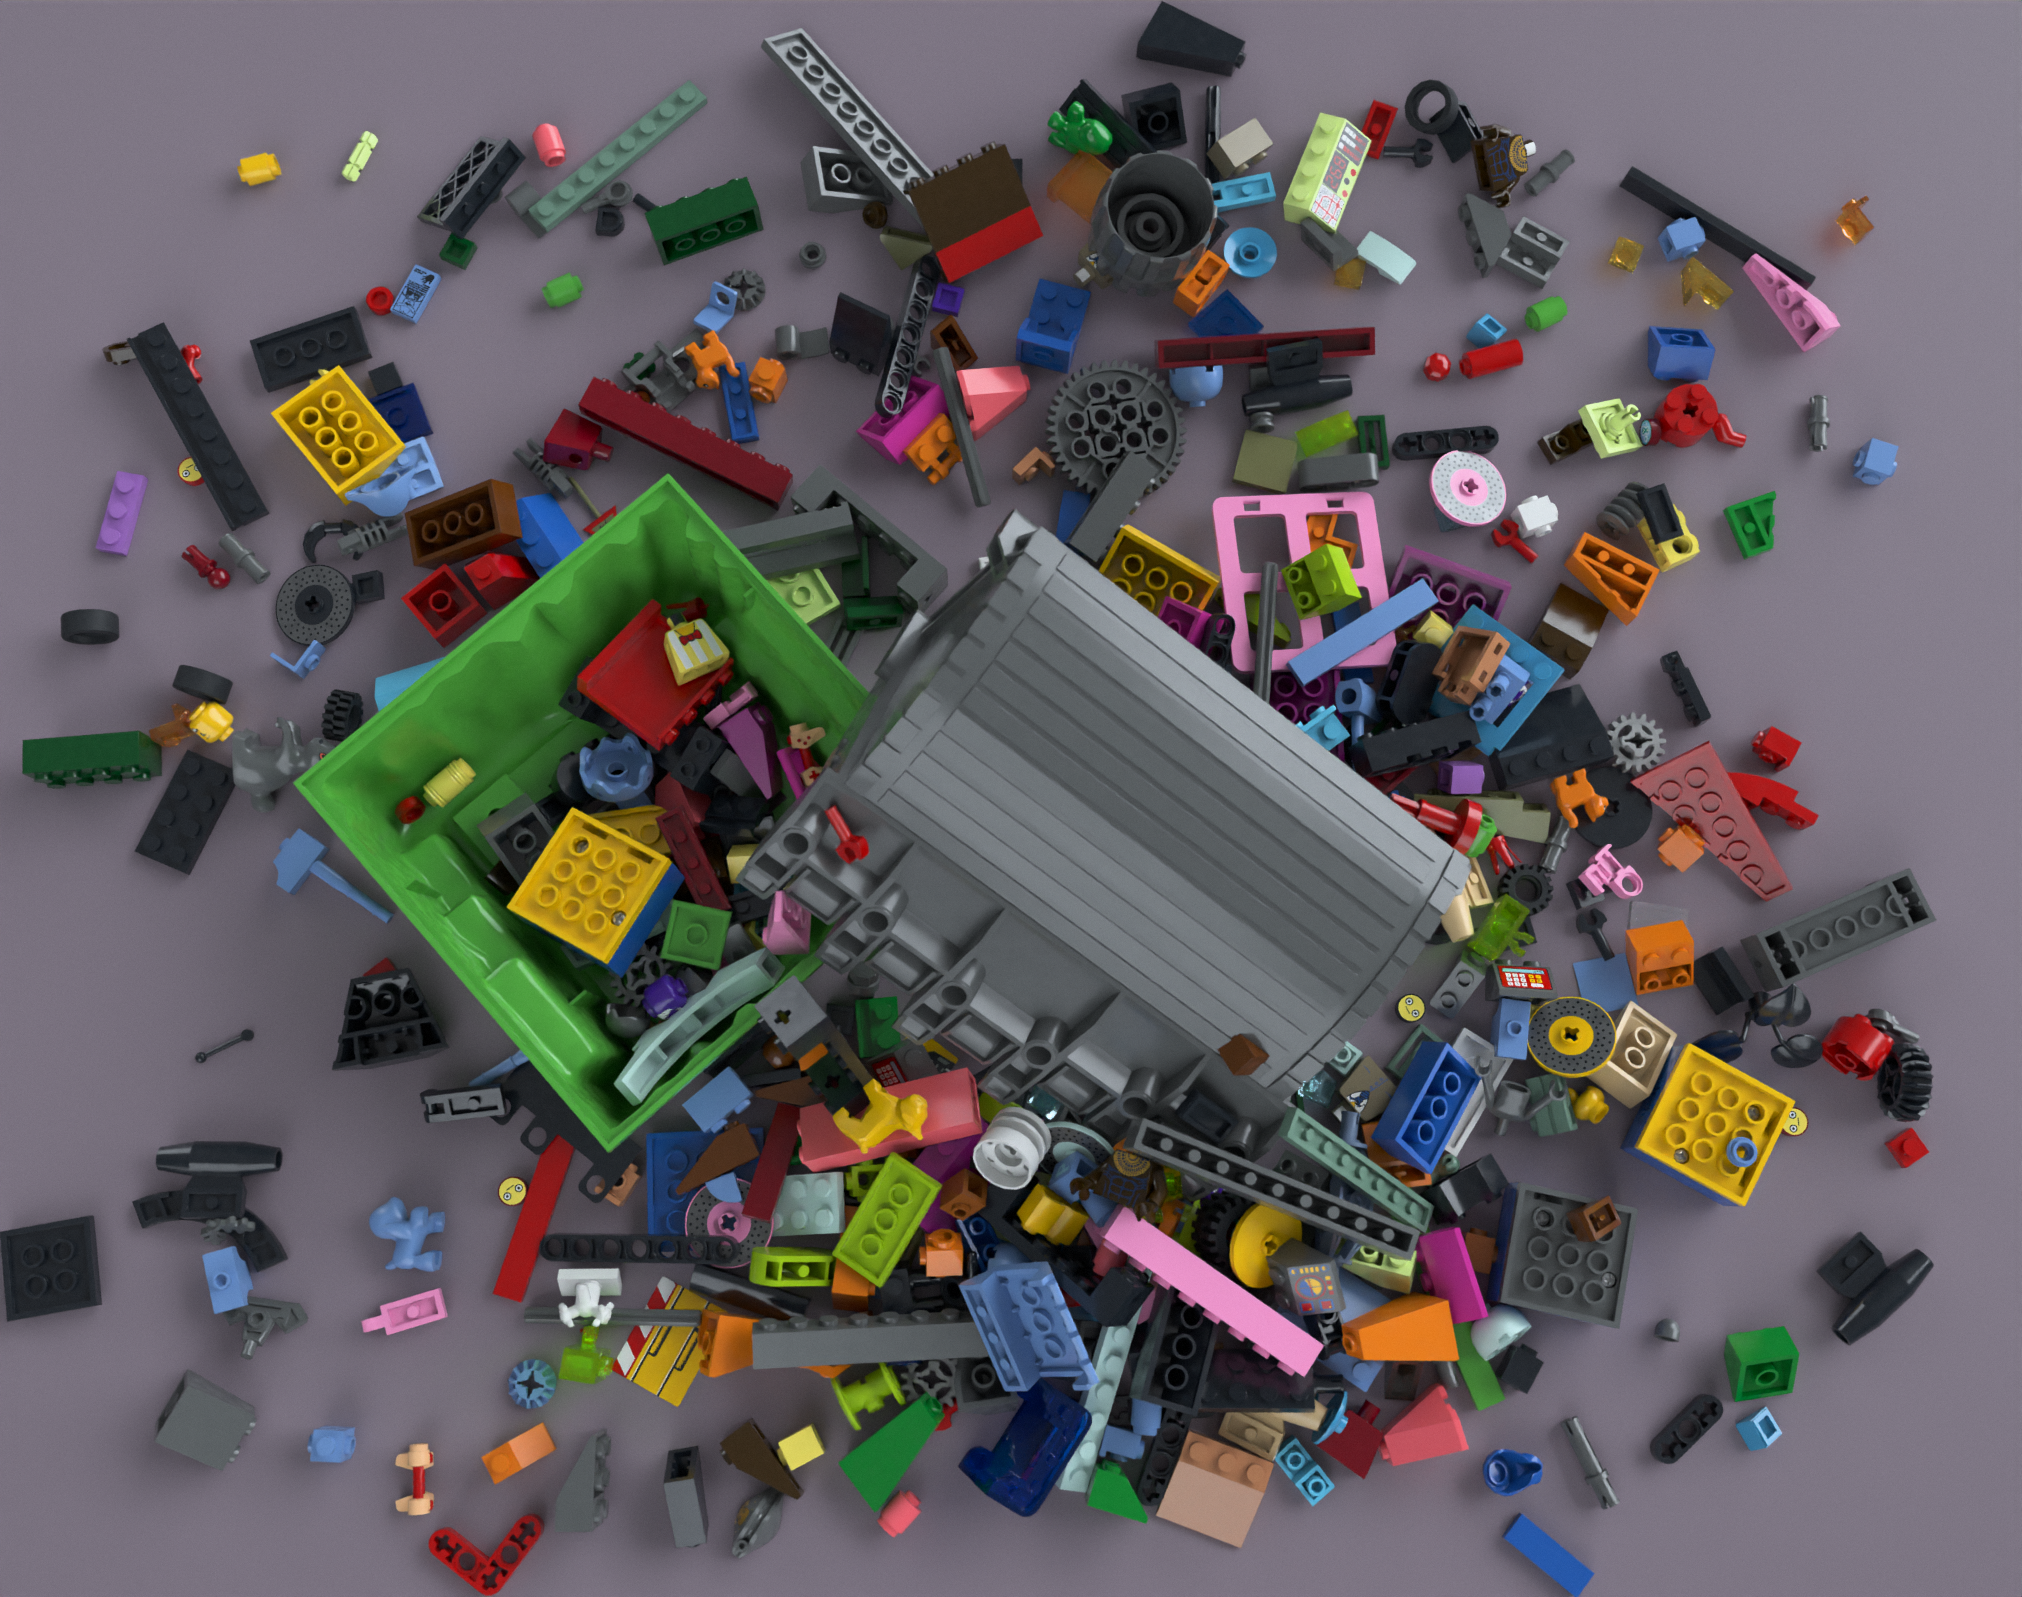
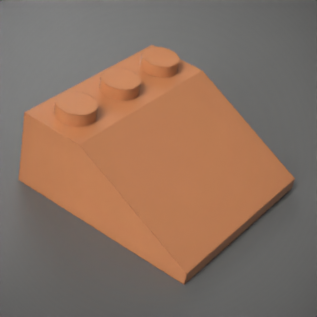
M1188 1428L1164 1498L1159 1503L1156 1516L1241 1548L1264 1496L1274 1463L1255 1453Z

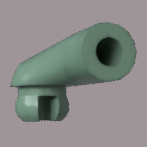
M1451 1154L1440 1158L1431 1174L1432 1184L1426 1186L1431 1188L1439 1179L1456 1174L1460 1168V1161Z

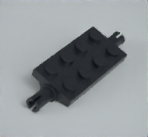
M1214 1349L1198 1412L1315 1413L1316 1393L1344 1394L1343 1374L1316 1375L1315 1371H1313V1366H1311L1305 1377L1297 1372L1291 1376L1277 1367L1279 1360L1271 1354L1266 1359L1253 1349Z

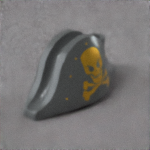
M769 1487L747 1500L740 1507L734 1524L733 1555L740 1559L764 1546L776 1536L782 1518L783 1492Z

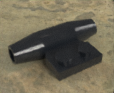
M1320 338L1266 348L1267 374L1273 381V384L1242 395L1241 401L1245 417H1250L1257 412H1270L1274 416H1281L1321 408L1352 396L1353 388L1348 374L1319 375L1323 368L1322 341Z
M194 1141L160 1147L156 1154V1167L159 1171L192 1176L183 1191L180 1218L227 1219L235 1216L236 1219L244 1218L247 1189L242 1177L279 1171L282 1166L283 1154L280 1147L246 1141Z
M1861 1231L1857 1232L1816 1270L1837 1294L1852 1299L1831 1327L1834 1334L1842 1342L1850 1346L1880 1327L1914 1295L1934 1267L1933 1262L1927 1255L1918 1249H1914L1886 1267L1882 1252Z

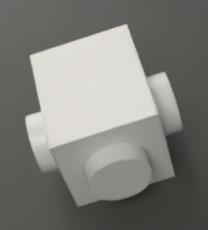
M1548 495L1541 498L1537 496L1529 497L1522 501V504L1517 506L1511 513L1512 520L1519 525L1517 532L1520 539L1532 535L1542 537L1552 531L1551 528L1558 521L1557 508L1554 503L1550 502Z

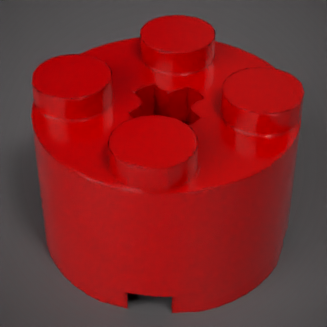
M1686 384L1674 388L1659 404L1654 418L1661 425L1660 439L1666 443L1675 444V447L1680 448L1689 447L1699 442L1713 427L1719 417L1715 399L1702 384Z
M1855 1014L1854 1017L1842 1016L1836 1020L1821 1042L1823 1048L1822 1057L1839 1072L1847 1075L1850 1071L1858 1075L1855 1079L1869 1081L1874 1077L1891 1052L1894 1041L1887 1034L1881 1033L1871 1026V1021L1861 1014Z

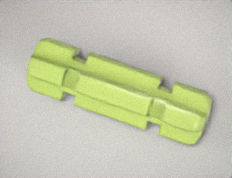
M368 131L363 132L359 139L361 143H357L348 159L350 163L346 164L342 170L343 176L352 182H355L359 177L360 172L358 171L363 169L372 153L370 149H374L378 142L376 136Z

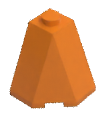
M703 1308L697 1337L698 1348L702 1349L705 1360L699 1362L700 1373L715 1378L753 1365V1322H759V1320L765 1318Z

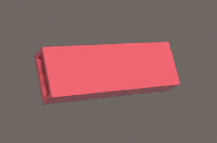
M966 1067L884 1087L889 1094L899 1099L918 1094L927 1101L928 1117L921 1126L923 1139L921 1141L906 1130H896L875 1147L868 1148L867 1154H863L859 1146L840 1131L834 1122L833 1116L823 1103L799 1108L800 1120L797 1121V1129L802 1138V1146L799 1147L800 1160L813 1173L888 1156L892 1152L897 1154L982 1133L976 1079ZM865 1107L854 1117L856 1119H861L867 1107Z

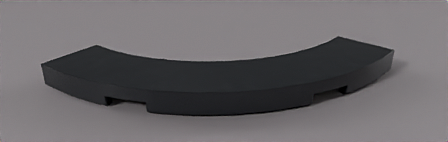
M184 1190L160 1192L132 1201L142 1229L178 1220H190L206 1224L209 1219L180 1218ZM245 1207L244 1218H247L249 1222L255 1223V1230L251 1232L244 1231L242 1234L232 1230L231 1233L227 1234L237 1240L236 1242L245 1250L253 1262L256 1271L262 1272L288 1260L281 1243L273 1231L262 1219Z

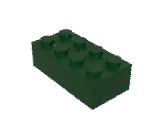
M747 176L741 179H731L727 184L716 188H706L699 194L691 197H681L674 203L656 206L649 212L644 213L664 266L764 230L758 203Z
M141 731L23 740L22 774L33 778L34 782L44 783L48 788L52 789L65 788L66 784L76 783L77 786H93L95 781H104L107 784L123 783V779L131 778L139 782L150 781L151 777L162 776V743Z

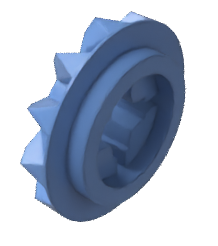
M538 1359L523 1361L513 1369L508 1379V1394L511 1395L515 1404L526 1409L541 1407L554 1395L556 1389L555 1373L544 1361ZM531 1375L535 1376V1382L544 1385V1387L534 1388L529 1397L528 1387L520 1382L529 1380Z

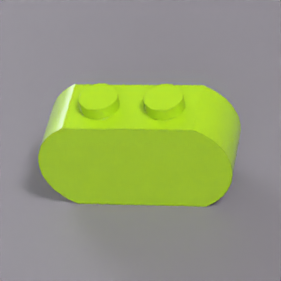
M754 1247L751 1254L749 1281L773 1287L832 1286L837 1257L832 1255L833 1250L818 1247Z

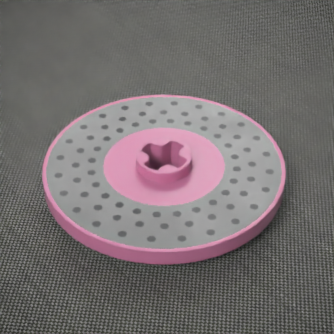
M1452 451L1442 456L1431 470L1429 487L1432 498L1441 512L1454 522L1469 527L1484 526L1496 519L1502 512L1506 502L1504 481L1494 465L1481 455L1469 451Z
M737 1178L744 1200L742 1202L730 1203L719 1200L710 1193L705 1185L696 1193L688 1206L685 1217L686 1235H729L739 1242L740 1253L734 1261L727 1264H710L712 1266L737 1268L751 1262L752 1248L767 1247L771 1240L774 1229V1216L771 1224L743 1217L741 1214L751 1186L750 1182ZM726 1215L729 1218L735 1217L737 1220L733 1224L735 1228L733 1231L730 1228H723V1224L726 1222L724 1218ZM693 1241L690 1246L698 1257H701L704 1251L703 1246L700 1242ZM722 1241L718 1246V1253L723 1258H729L732 1254V1246L728 1242Z

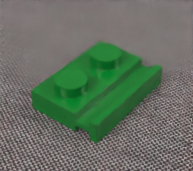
M897 996L855 1000L860 1058L875 1057L901 1042L900 1033L891 1027L899 1016Z

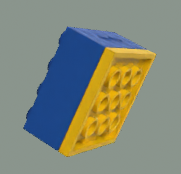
M572 807L511 899L507 908L527 926L622 978L685 877L669 858Z
M1690 1043L1673 1046L1650 1096L1643 1100L1620 1149L1722 1206H1745L1796 1101ZM1746 1137L1755 1144L1757 1158L1752 1165L1737 1167L1728 1160L1726 1147L1733 1138ZM1738 1147L1737 1155L1742 1158L1745 1151L1742 1147Z

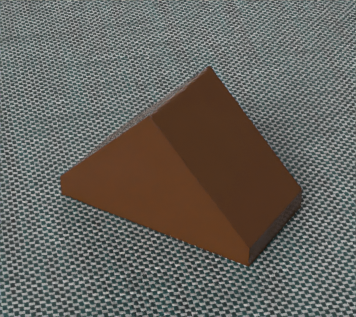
M949 315L930 331L931 348L933 350L941 347L949 349L955 373L956 371L965 370L978 359V356L952 315Z
M1240 1033L1237 1036L1231 1037L1230 1042L1217 1049L1233 1076L1252 1075L1270 1057Z
M1609 1195L1566 1213L1580 1242L1596 1241L1622 1224Z

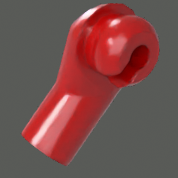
M187 344L182 347L181 354L197 383L200 384L202 377L194 366V359L201 357V350L195 344L190 346Z
M1718 413V420L1712 427L1716 439L1719 442L1742 448L1746 441V435L1734 432L1727 415Z

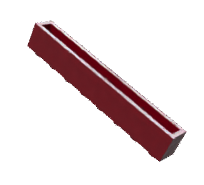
M1375 327L1154 340L1155 367L1161 369L1267 362L1266 348L1320 338L1322 341L1323 358L1375 355Z
M593 376L578 404L582 415L776 510H779L793 483V474L784 465L779 463L773 465L765 461V457L755 451L749 453L740 449L741 446L730 439L724 441L716 437V433L706 427H701L700 429L692 425L691 421L682 415L675 417L667 413V410L660 404L654 402L649 404L643 401L642 397L633 391L627 390V392L618 389L617 385L609 379L602 378L600 380Z

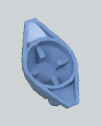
M414 465L369 481L345 493V497L347 500L366 505L377 515L384 517L397 515L405 509L408 500L417 495L410 482L415 474Z

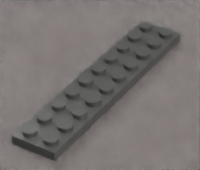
M802 28L765 38L761 48L770 59L774 61L787 78L792 81L804 97L809 100L924 229L910 196L904 195L903 190L910 187L908 184L910 181L922 176L925 180L933 176V173Z

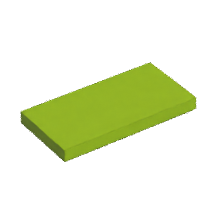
M895 1152L890 1153L833 1250L832 1255L879 1288L883 1287L943 1185Z

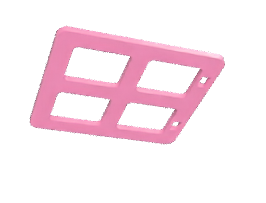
M1339 492L1220 497L1214 501L1211 510L1225 614L1233 617L1236 624L1230 646L1231 663L1236 672L1240 674L1255 673L1256 651L1252 650L1250 646L1244 595L1260 594L1262 573H1243L1240 570L1234 519L1283 518L1290 564L1311 553L1306 516L1353 514L1356 518L1363 568L1351 569L1357 587L1367 592L1370 611L1389 600L1374 500L1369 493ZM1342 500V507L1328 508L1327 501ZM1243 504H1259V511H1244ZM1278 572L1277 593L1289 592L1282 572ZM1320 616L1305 620H1299L1298 617L1302 648L1273 650L1271 673L1291 672L1286 666L1288 661L1324 640ZM1394 631L1333 669L1388 667L1396 646Z

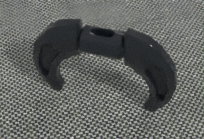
M345 519L342 522L325 523V520L316 522L304 536L303 548L305 555L312 563H315V546L322 538L326 537V534L343 533L344 536H347V532L357 528L358 525ZM354 552L353 559L358 561L363 553L358 554V552Z

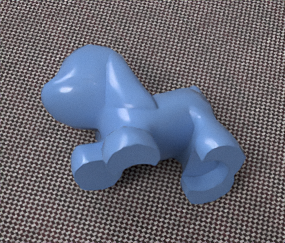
M391 1197L387 1203L376 1208L371 1213L369 1226L375 1236L396 1241L392 1260L385 1265L387 1270H393L398 1267L401 1269L417 1268L423 1271L434 1272L440 1269L442 1251L431 1250L421 1254V1249L428 1234L443 1232L445 1212H433L428 1216L427 1206L415 1207L411 1211L410 1218H408L403 1201L397 1197Z

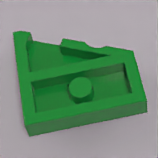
M1775 491L1728 506L1723 510L1744 560L1773 549L1774 535L1772 529L1775 525V515H1773V501L1776 500Z

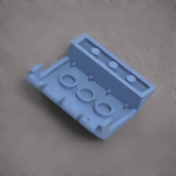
M1048 1261L1002 1264L959 1285L1005 1391H1028L1041 1377L1080 1376L1072 1384L1074 1391L1089 1390L1093 1385L1099 1383Z

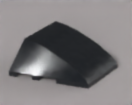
M410 968L351 979L343 1014L345 1015L344 1024L337 1042L339 1043L336 1061H333L332 1066L333 1071L374 1069L429 1058L450 1048Z

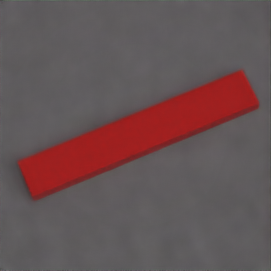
M557 1135L540 1155L493 1291L495 1295L520 1303L524 1300L540 1253V1242L546 1236L575 1148L560 1135Z

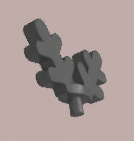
M235 1216L227 1219H209L206 1222L207 1227L201 1229L200 1236L204 1237V1242L211 1241L213 1245H220L221 1241L226 1240L227 1233H231L232 1230H236L239 1234L244 1233V1231H254L255 1223L249 1222L247 1218L236 1220Z

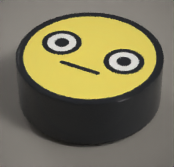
M1406 994L1400 997L1395 1005L1396 1015L1406 1023L1419 1021L1426 1011L1423 999L1416 994Z

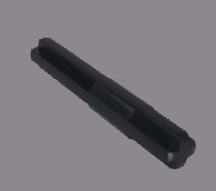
M1217 85L1208 86L1206 89L1205 178H1208L1212 184L1219 182V171L1207 155V152L1221 136V88Z

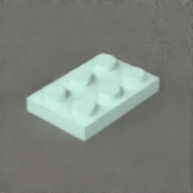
M843 1172L786 1176L774 1213L772 1237L845 1232Z

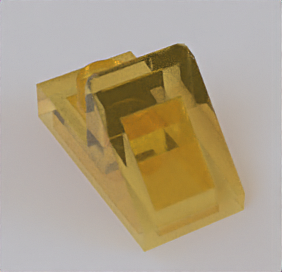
M1694 257L1689 260L1681 271L1684 306L1698 293L1707 304L1713 305L1718 310L1734 292Z

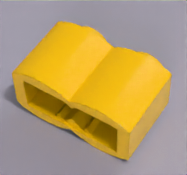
M1039 1184L1035 1186L1017 1212L1022 1221L1021 1226L1027 1232L1036 1235V1233L1043 1234L1047 1240L1055 1245H1059V1243L1070 1245L1090 1217L1080 1203L1075 1201L1070 1204L1050 1188Z

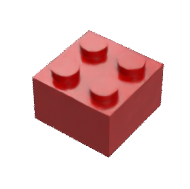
M446 563L401 597L403 602L443 648L488 614Z

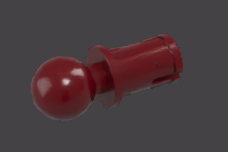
M195 545L185 549L190 553L189 555L186 552L182 553V558L198 571V575L201 578L207 577L211 587L220 590L229 585L231 580L228 571L223 568H216L217 562L214 559L210 560Z

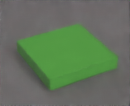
M673 900L660 958L720 970L732 912Z

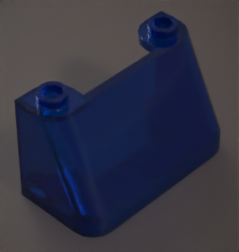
M1041 1377L1028 1391H1017V1395L1024 1401L993 1450L990 1451L983 1446H975L969 1449L958 1465V1468L986 1496L1022 1517H1030L1040 1509L1092 1425L1091 1413L1045 1377Z

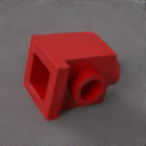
M1773 726L1764 731H1758L1751 741V745L1754 746L1752 751L1757 753L1764 762L1776 764L1774 770L1778 772L1790 766L1802 742Z

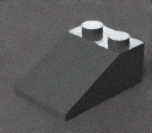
M813 146L800 162L808 211L839 213L864 209L872 201L882 202L885 206L892 205L893 203L892 193L854 151Z
M526 792L476 825L519 886H521L555 834Z

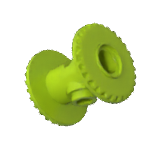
M878 1362L880 1368L866 1375V1383L864 1384L861 1380H857L844 1387L838 1376L830 1378L838 1402L856 1431L862 1429L857 1412L863 1409H867L869 1413L878 1411L885 1406L883 1400L886 1396L893 1393L901 1406L906 1404L901 1385L888 1362Z

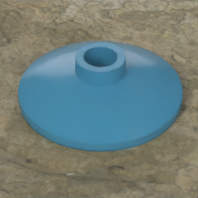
M1246 227L1233 232L1228 237L1223 255L1225 262L1230 265L1229 269L1244 278H1257L1265 275L1272 269L1277 258V248L1274 240L1268 233L1258 228ZM1250 254L1254 259H1247L1244 256Z
M1345 1390L1344 1394H1335L1326 1405V1408H1328L1326 1418L1320 1430H1313L1311 1441L1314 1444L1321 1443L1334 1431L1340 1434L1348 1422V1418L1344 1416L1347 1405V1392Z

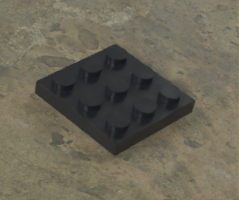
M84 1216L0 1231L7 1322L102 1305L94 1216Z

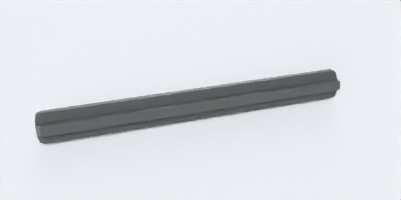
M941 347L933 351L937 371L975 506L977 508L985 507L991 504L989 492L949 349Z
M1271 562L1264 563L1262 567L1253 693L1268 704L1270 698L1278 565Z
M529 1306L525 1308V1323L564 1324L560 1319L559 1307ZM613 1308L611 1310V1317L606 1325L697 1327L701 1324V1311ZM578 1316L573 1318L572 1321L574 1324L592 1325L596 1318L593 1316Z

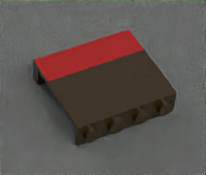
M995 141L989 142L980 147L982 152L974 156L971 153L965 154L956 159L958 164L950 168L947 165L938 167L932 171L933 176L925 180L923 176L916 178L908 183L909 188L903 190L904 195L910 196L942 268L940 276L943 282L951 283L1043 236L1005 144H996Z

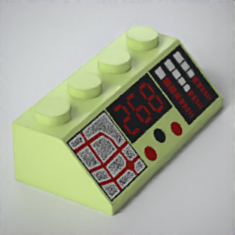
M1324 113L1319 114L1283 203L1285 221L1301 224V221L1310 217L1323 231L1336 232L1371 145V140L1345 118Z

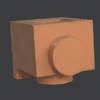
M631 1163L622 1174L623 1184L619 1187L614 1185L605 1198L617 1206H624L643 1177L636 1172L639 1167ZM604 1179L594 1189L598 1194L604 1190Z

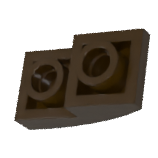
M1582 419L1567 424L1563 429L1546 435L1537 442L1550 465L1594 444L1583 425Z

